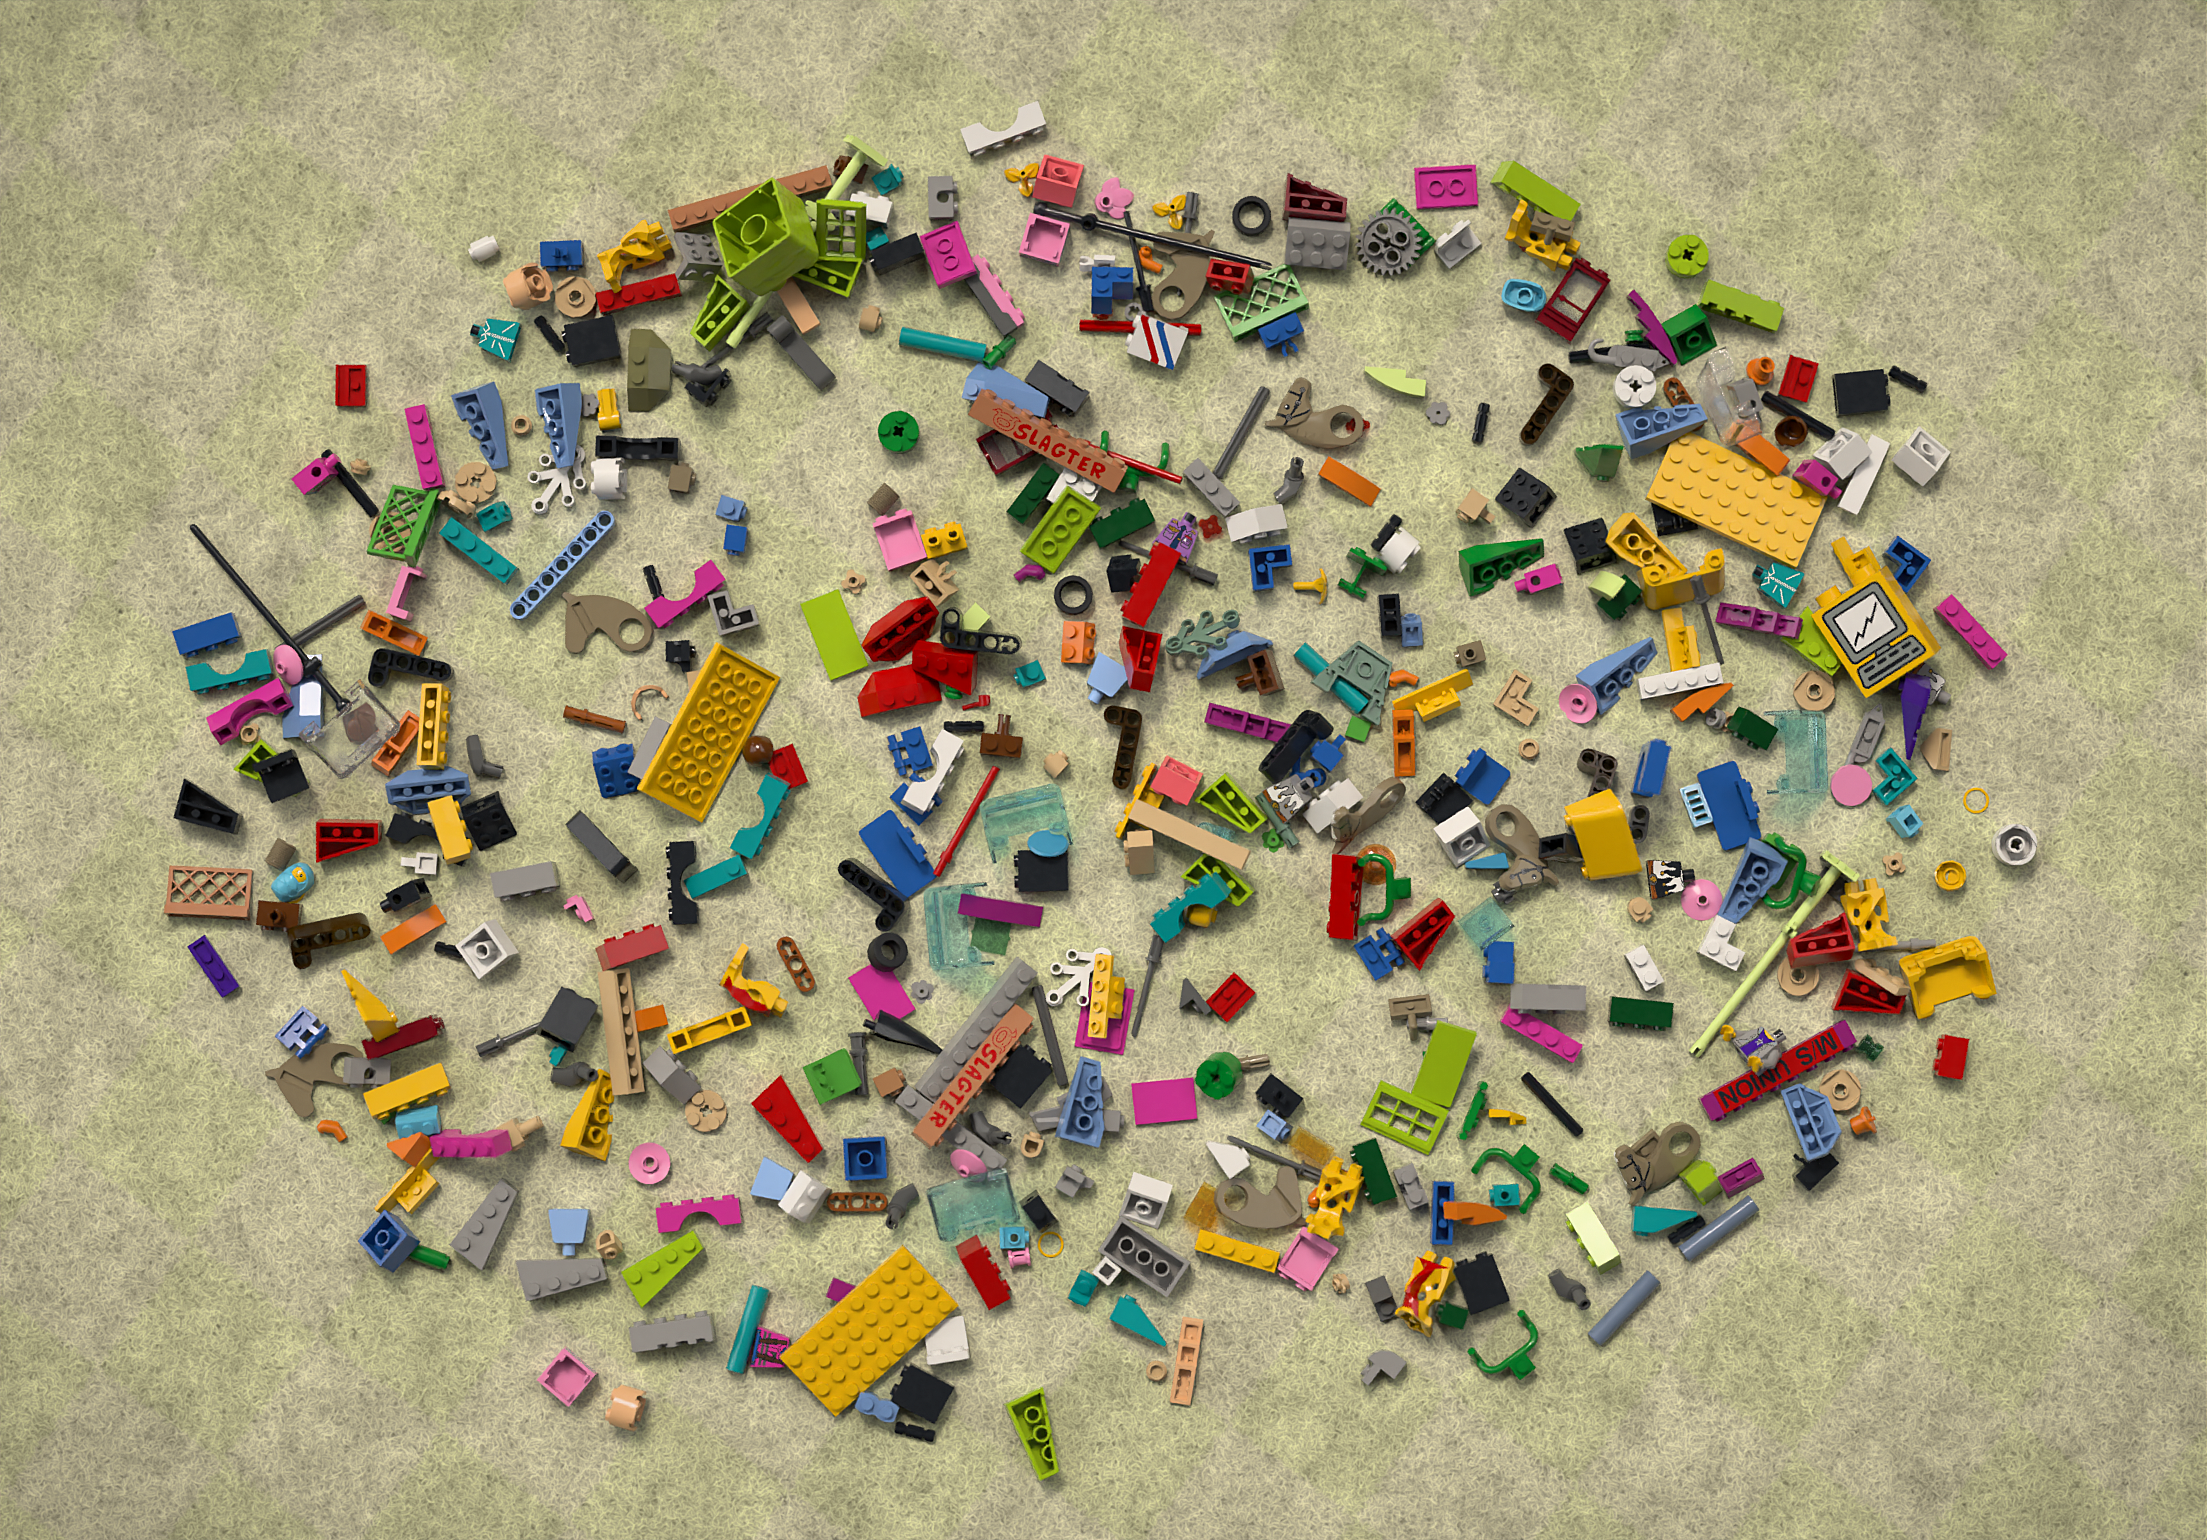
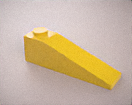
M1634 512L1623 513L1611 526L1605 542L1619 557L1640 568L1658 566L1663 570L1665 579L1684 575L1688 571Z
M345 969L342 970V975L355 1000L356 1007L376 1042L398 1032L399 1029L396 1023L399 1020L394 1011L389 1012L384 1003Z
M598 1069V1077L590 1083L570 1118L560 1146L574 1153L605 1161L612 1141V1134H607L608 1122H613V1115H609V1104L614 1101L610 1073Z

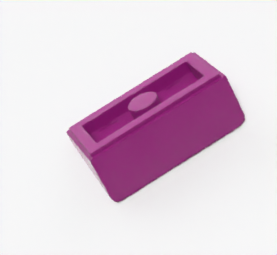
M1753 1157L1717 1177L1728 1199L1765 1179L1763 1172Z

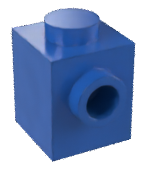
M727 524L723 549L728 551V555L740 556V553H745L749 530L747 527Z

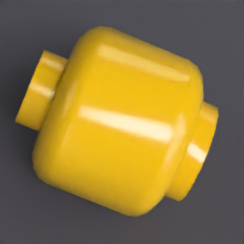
M1192 904L1188 906L1186 917L1189 918L1190 924L1207 928L1211 922L1215 923L1218 911L1214 910L1215 907L1211 909L1203 904Z

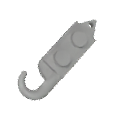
M1602 338L1593 340L1588 347L1590 358L1602 364L1622 367L1637 365L1645 367L1650 371H1656L1657 368L1670 363L1659 354L1658 350L1625 345L1612 346L1607 356L1598 355L1595 353L1594 348L1596 344L1604 341Z
M1880 703L1868 713L1865 712L1844 766L1848 764L1853 765L1854 761L1865 762L1871 757L1886 721L1883 719L1882 705Z

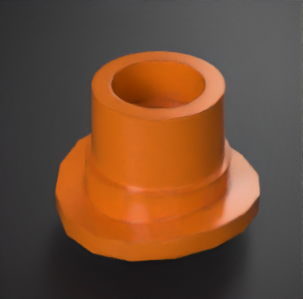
M1769 357L1756 358L1747 364L1746 372L1755 384L1764 386L1772 380L1775 364Z
M1868 1107L1861 1108V1113L1850 1119L1851 1127L1856 1135L1872 1131L1874 1134L1877 1133L1874 1123L1876 1118L1875 1116L1872 1117Z

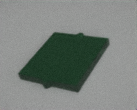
M976 917L974 929L971 930L970 949L1005 955L1008 941L1011 939L1009 934L1012 923Z

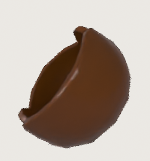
M1787 416L1778 422L1774 430L1775 438L1782 446L1796 447L1803 443L1808 435L1807 424L1798 416Z
M759 735L748 738L743 745L742 752L745 762L752 767H762V764L769 763L773 755V744L770 738Z

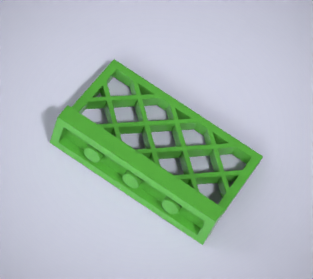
M1282 264L1254 277L1252 284H1256L1255 287L1251 286L1253 292L1250 300L1240 297L1238 294L1234 295L1228 290L1214 296L1234 342L1258 332V329L1295 312L1298 314L1309 309V302L1290 265ZM1287 269L1290 275L1288 281L1284 282L1276 279L1278 272ZM1267 279L1272 281L1268 291L1257 288L1261 280ZM1274 283L1285 286L1282 296L1271 292ZM1288 287L1296 289L1299 296L1294 299L1285 297ZM1256 291L1267 295L1264 304L1253 301ZM1226 296L1234 298L1232 307L1223 306L1220 299ZM1269 296L1280 299L1277 307L1266 306ZM1237 300L1248 303L1245 313L1234 310ZM1251 304L1262 308L1259 315L1252 316L1248 314ZM1232 313L1243 316L1240 324L1232 326L1230 322Z
M392 485L366 550L367 554L407 562L409 567L416 568L441 504V500H437L440 494L439 489L431 488L430 491ZM396 492L406 495L405 498L397 502L394 498ZM417 497L425 498L424 502L415 505L413 499ZM410 501L413 507L403 512L400 506ZM397 508L400 514L389 518L388 512ZM417 512L418 518L409 522L406 516ZM403 518L407 524L396 528L393 523ZM390 524L393 530L383 535L381 529ZM410 528L412 531L411 535L402 538L400 532ZM397 535L400 540L389 545L386 539ZM382 541L387 546L381 550L374 549L375 545ZM401 545L405 547L403 554L394 553L393 549Z

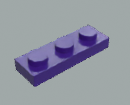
M203 935L187 946L222 998L240 987L206 935Z

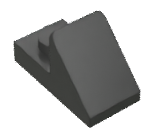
M1188 978L1183 979L1179 1009L1193 999L1194 1003L1192 1006L1199 1014L1203 1012L1206 1015L1212 1011Z
M1383 1275L1366 1282V1287L1380 1321L1382 1322L1396 1316L1395 1312L1398 1307L1385 1276Z

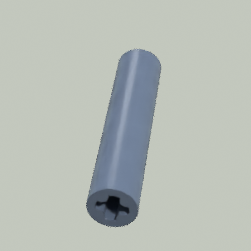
M1748 1195L1678 1248L1690 1262L1758 1212L1759 1208Z
M1647 1270L1588 1334L1602 1346L1661 1282Z

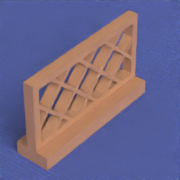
M169 865L164 913L168 917L250 921L253 870ZM174 871H183L188 877L177 884L174 880ZM198 872H204L208 878L198 885L192 877ZM218 873H225L229 879L219 887L213 878ZM239 874H247V882L239 887L233 879ZM191 880L197 888L187 895L181 887ZM211 880L217 889L208 896L201 888ZM232 881L238 890L228 897L222 889ZM178 889L186 896L180 902H172V894ZM199 890L206 897L200 904L194 903L190 899ZM219 891L227 898L221 905L215 904L211 900ZM240 892L245 896V906L235 905L232 901Z

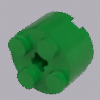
M893 411L885 415L880 421L878 437L882 446L887 451L894 454H905L916 447L920 437V430L917 421L912 415L904 411ZM896 428L899 430L904 429L902 437L899 435L894 436Z
M1229 1052L1212 1053L1198 1067L1195 1083L1209 1097L1215 1100L1224 1098L1243 1079L1241 1062L1235 1055Z

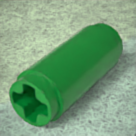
M420 1244L408 1256L410 1259L440 1270H446L450 1261V1256H447V1254Z

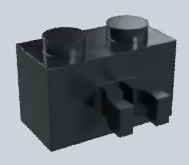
M1272 1073L1266 1077L1255 1092L1258 1094L1256 1099L1265 1106L1269 1103L1275 1107L1273 1112L1281 1118L1284 1116L1289 1118L1304 1099Z
M1830 1152L1828 1155L1809 1162L1804 1158H1800L1795 1153L1792 1156L1797 1161L1802 1162L1803 1165L1792 1176L1805 1190L1810 1191L1839 1162Z

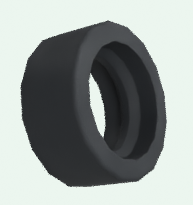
M1247 196L1240 199L1232 211L1234 227L1246 236L1262 234L1268 228L1271 221L1269 205L1257 196ZM1255 204L1262 209L1264 219L1258 227L1248 228L1241 223L1239 214L1244 206Z
M1071 575L1064 577L1057 583L1054 589L1055 603L1066 614H1081L1092 603L1093 592L1087 580L1080 576ZM1077 583L1085 590V600L1080 606L1069 607L1062 601L1061 592L1067 584Z

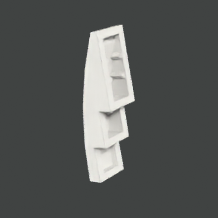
M1872 434L1867 445L1873 452L1869 455L1866 462L1859 464L1854 469L1837 506L1855 516L1858 514L1890 445L1889 442Z

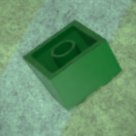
M1697 304L1661 323L1673 351L1682 366L1718 346L1708 318Z

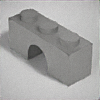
M1199 458L1195 459L1183 471L1182 474L1196 489L1204 494L1224 519L1240 505L1237 498Z

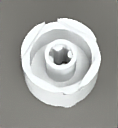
M1642 366L1626 367L1617 375L1613 383L1614 397L1623 407L1628 409L1645 406L1656 392V381L1653 373ZM1633 383H1636V386L1639 387L1636 392H1633V388H1630Z
M597 458L596 461L591 462V472L594 474V482H591V492L596 494L599 500L625 499L626 496L622 494L627 492V469L622 468V464H625L624 458Z
M1402 527L1398 529L1401 533H1395L1382 548L1380 553L1383 555L1381 557L1379 555L1376 556L1385 562L1384 565L1393 574L1395 572L1400 574L1408 564L1405 561L1407 557L1411 556L1413 558L1421 548L1418 545L1420 542Z
M2005 825L1994 834L1991 845L1994 856L2005 865H2022L2034 857L2037 838L2034 832L2024 825ZM2012 841L2018 842L2016 848H2011Z

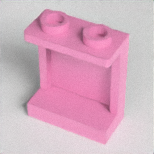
M905 508L896 511L895 516L888 518L887 515L876 518V522L872 523L888 571L928 559L911 510L907 511Z
M409 566L401 567L386 613L411 622L414 614L403 610V606L413 577L418 576L426 579L427 575L422 573L424 569L418 566L416 568Z
M1302 1226L1276 1268L1280 1270L1278 1272L1280 1276L1286 1280H1289L1291 1277L1297 1281L1295 1285L1306 1292L1307 1289L1313 1290L1319 1277L1339 1249L1317 1234L1307 1233L1308 1228Z

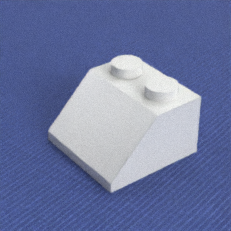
M858 191L857 194L852 193L850 201L867 204L866 224L888 229L893 202H890L889 198L884 196H877L876 199L869 197L870 194ZM847 210V219L855 221V211Z
M1918 426L1897 451L1892 461L1898 468L1910 475L1915 482L1924 486L1939 470L1951 452Z
M1842 427L1813 456L1828 471L1843 480L1851 476L1859 464L1866 462L1873 451L1859 434Z
M1469 807L1457 812L1454 816L1433 828L1440 844L1456 868L1491 846L1481 822Z
M496 919L484 922L456 945V948L478 979L504 965L519 953Z
M1210 1140L1205 1142L1229 1179L1250 1165L1248 1160L1251 1158L1244 1147L1239 1149L1236 1145Z
M800 1170L778 1205L791 1216L809 1224L832 1188Z
M1133 1172L1119 1216L1158 1229L1173 1185Z

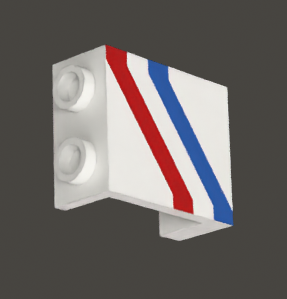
M1142 311L1140 316H1135L1132 324L1135 327L1132 335L1128 334L1126 339L1127 353L1173 370L1188 334V328L1181 325L1179 328L1149 317L1146 315V312Z

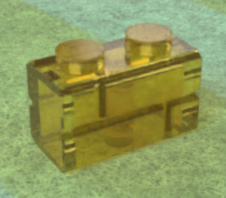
M1300 1126L1297 1127L1288 1144L1323 1166L1335 1149Z
M1204 1181L1183 1218L1204 1230L1206 1227L1211 1228L1217 1218L1213 1216L1217 1210L1214 1204V1191L1216 1188Z

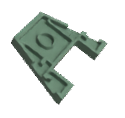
M1356 641L1312 679L1310 683L1326 693L1331 688L1336 677H1341L1370 697V701L1361 717L1377 726L1381 720L1380 714L1382 706H1384L1383 700L1385 690L1388 687L1392 662L1361 641Z

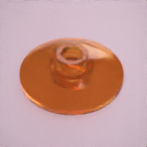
M1371 844L1361 849L1358 853V857L1371 853L1385 856L1391 862L1395 873L1396 859L1392 851L1386 846ZM1369 862L1364 866V882L1371 885L1386 883V871L1382 864H1380L1379 868H1374L1372 866L1373 862Z

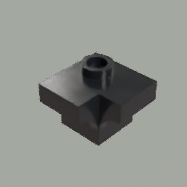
M1131 554L1111 556L1106 570L1111 593L1131 590L1135 581L1134 576L1138 575L1141 567L1140 558L1132 559Z
M690 640L665 641L666 662L679 664L683 673L692 672V658H696V646H692Z

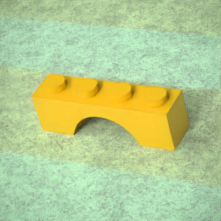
M743 1006L667 1034V1038L673 1054L752 1026L753 1023L748 1009Z
M1201 1228L1199 1229L1194 1246L1195 1250L1273 1273L1275 1272L1280 1255L1279 1251L1236 1240Z

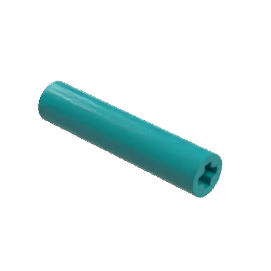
M907 327L901 328L898 345L979 362L985 357L987 344Z
M1306 642L1293 655L1315 676L1330 665ZM1339 676L1336 677L1330 688L1356 714L1369 702L1353 685Z
M757 1285L751 1286L726 1369L744 1374L770 1291L769 1289Z

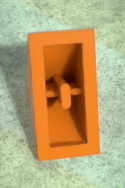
M663 1004L635 1011L637 1032L668 1025Z
M419 1132L408 1138L404 1137L389 1142L387 1147L415 1168L430 1149L431 1143L429 1137Z

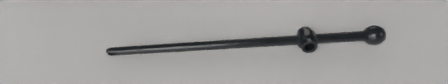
M1037 202L1034 205L1033 214L1044 217L1047 215L1079 223L1087 231L1099 228L1236 263L1248 264L1264 270L1272 269L1268 267L1272 266L1270 262L1101 221L1093 213L1081 216L1049 208L1044 202Z
M195 524L190 525V530L283 641L296 651L303 663V675L307 679L311 675L314 676L337 703V711L341 714L348 713L352 709L351 701L347 698H342L320 672L319 668L323 666V663L319 658L314 656L310 659L199 527Z

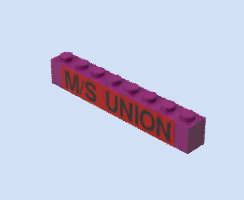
M1842 1019L1782 1052V1056L1779 1058L1774 1069H1767L1760 1076H1757L1751 1069L1699 1097L1698 1100L1710 1121H1721L1727 1117V1112L1731 1110L1737 1112L1745 1107L1744 1103L1749 1100L1755 1102L1763 1097L1762 1093L1768 1090L1774 1092L1781 1088L1780 1084L1788 1080L1790 1083L1800 1077L1799 1073L1804 1070L1808 1073L1818 1067L1817 1063L1823 1060L1825 1063L1836 1058L1835 1054L1842 1050L1845 1053L1854 1048L1853 1044L1857 1040L1846 1020Z

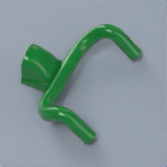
M1104 430L1101 432L1100 449L1107 453L1109 432ZM1168 443L1161 445V459L1157 468L1165 470L1169 461ZM1128 466L1117 489L1136 493L1139 476L1155 477V475Z
M1780 836L1774 839L1778 848L1785 854L1796 856L1799 861L1791 892L1785 900L1774 901L1767 892L1761 898L1766 906L1776 910L1791 906L1796 901L1800 890L1810 897L1816 895L1821 876L1805 870L1807 865L1805 853L1799 848L1786 845Z
M1366 854L1358 860V865L1363 867L1369 862H1378L1384 866L1386 871L1385 909L1380 913H1367L1357 920L1359 926H1364L1369 921L1385 920L1393 911L1394 900L1411 898V878L1401 877L1394 879V869L1391 862L1380 854Z
M1525 1144L1522 1145L1514 1156L1500 1148L1487 1149L1477 1159L1471 1168V1172L1478 1174L1486 1161L1492 1156L1504 1159L1532 1183V1192L1519 1208L1520 1213L1526 1214L1541 1193L1539 1179L1530 1171L1540 1156Z
M1519 1310L1517 1315L1530 1332L1529 1341L1500 1364L1489 1366L1475 1348L1471 1347L1468 1349V1354L1484 1373L1498 1374L1510 1367L1517 1378L1521 1380L1536 1369L1526 1353L1536 1345L1538 1330L1524 1310Z

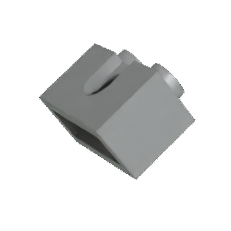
M928 176L929 220H954V214H958V202L953 201V194H957V181H953V176ZM942 193H946L949 199L946 203H941L937 200V197Z
M344 1057L343 1082L349 1083L350 1087L362 1088L363 1084H370V1088H378L382 1084L390 1083L391 1060L386 1058L368 1060L367 1057ZM369 1068V1077L364 1078V1072Z
M1412 1162L1392 1170L1408 1209H1413L1429 1202Z

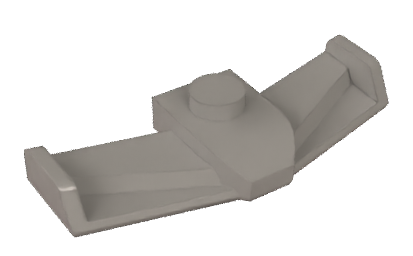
M1102 1076L1101 1087L1103 1103L1113 1095L1104 1076ZM1068 1092L1057 1097L1060 1106L1029 1112L1039 1132L1058 1127Z

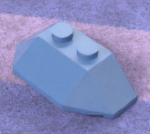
M1233 631L1227 634V647L1224 650H1217L1215 645L1209 644L1210 647L1207 648L1209 654L1202 660L1196 677L1200 680L1247 658L1249 655L1263 651L1273 646L1272 641L1246 631Z
M444 766V770H409L385 784L388 803L411 814L429 813L428 802L452 795L453 801H458L460 805L466 797L471 795L468 774L449 766Z
M1800 1083L1781 1090L1808 1162L1828 1155L1842 1134L1828 1097Z

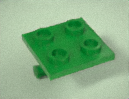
M1351 547L1346 557L1359 563L1362 567L1352 584L1341 578L1337 586L1347 590V593L1350 595L1353 593L1363 599L1367 591L1357 587L1356 583L1365 567L1381 576L1387 567L1381 559L1377 557L1372 559L1366 556L1364 550L1358 547L1355 549Z

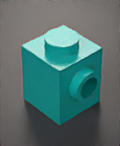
M1519 1184L1492 1185V1189H1489V1201L1493 1202L1494 1206L1520 1205Z

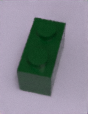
M1626 574L1620 577L1626 582L1610 601L1602 596L1595 604L1612 622L1615 619L1620 621L1626 615L1627 611L1625 609L1629 604L1634 606L1641 599L1639 594L1643 590Z
M1739 706L1726 727L1732 731L1731 735L1740 741L1745 739L1748 741L1746 745L1756 751L1758 748L1767 751L1779 730L1755 713Z
M1443 1300L1442 1304H1437L1434 1315H1436L1438 1322L1463 1330L1470 1310Z

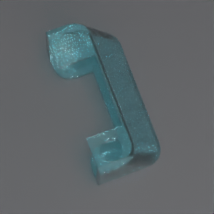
M998 1168L940 1184L926 1191L940 1241H953L960 1233V1229L971 1230L978 1224H992L996 1222V1219H999L1005 1225L1014 1224L1020 1219L1018 1205L1006 1168Z

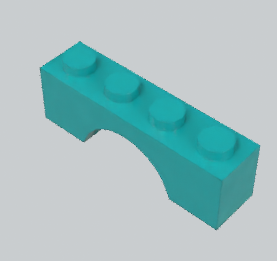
M452 517L439 532L440 535L506 585H508L519 570L518 567Z
M268 649L246 653L242 666L231 674H219L206 662L185 667L190 691L197 692V695L209 693V689L217 687V690L230 688L229 684L237 683L238 686L250 683V679L257 678L258 681L270 679L269 675L274 674Z
M771 773L765 775L757 791V794L764 803V816L761 822L754 827H741L730 849L750 859L754 858L755 855H760L764 847L761 843L764 837H769L773 829L770 824L773 818L777 820L782 811V808L779 807L782 800L786 801L791 793V790L788 789L790 786L789 782Z
M1216 871L1211 875L1205 874L1199 880L1200 883L1197 886H1189L1183 892L1184 895L1181 898L1176 896L1168 903L1169 907L1165 910L1160 908L1152 915L1154 918L1150 925L1165 943L1180 933L1185 926L1183 919L1184 908L1192 904H1203L1212 909L1228 897L1231 889Z

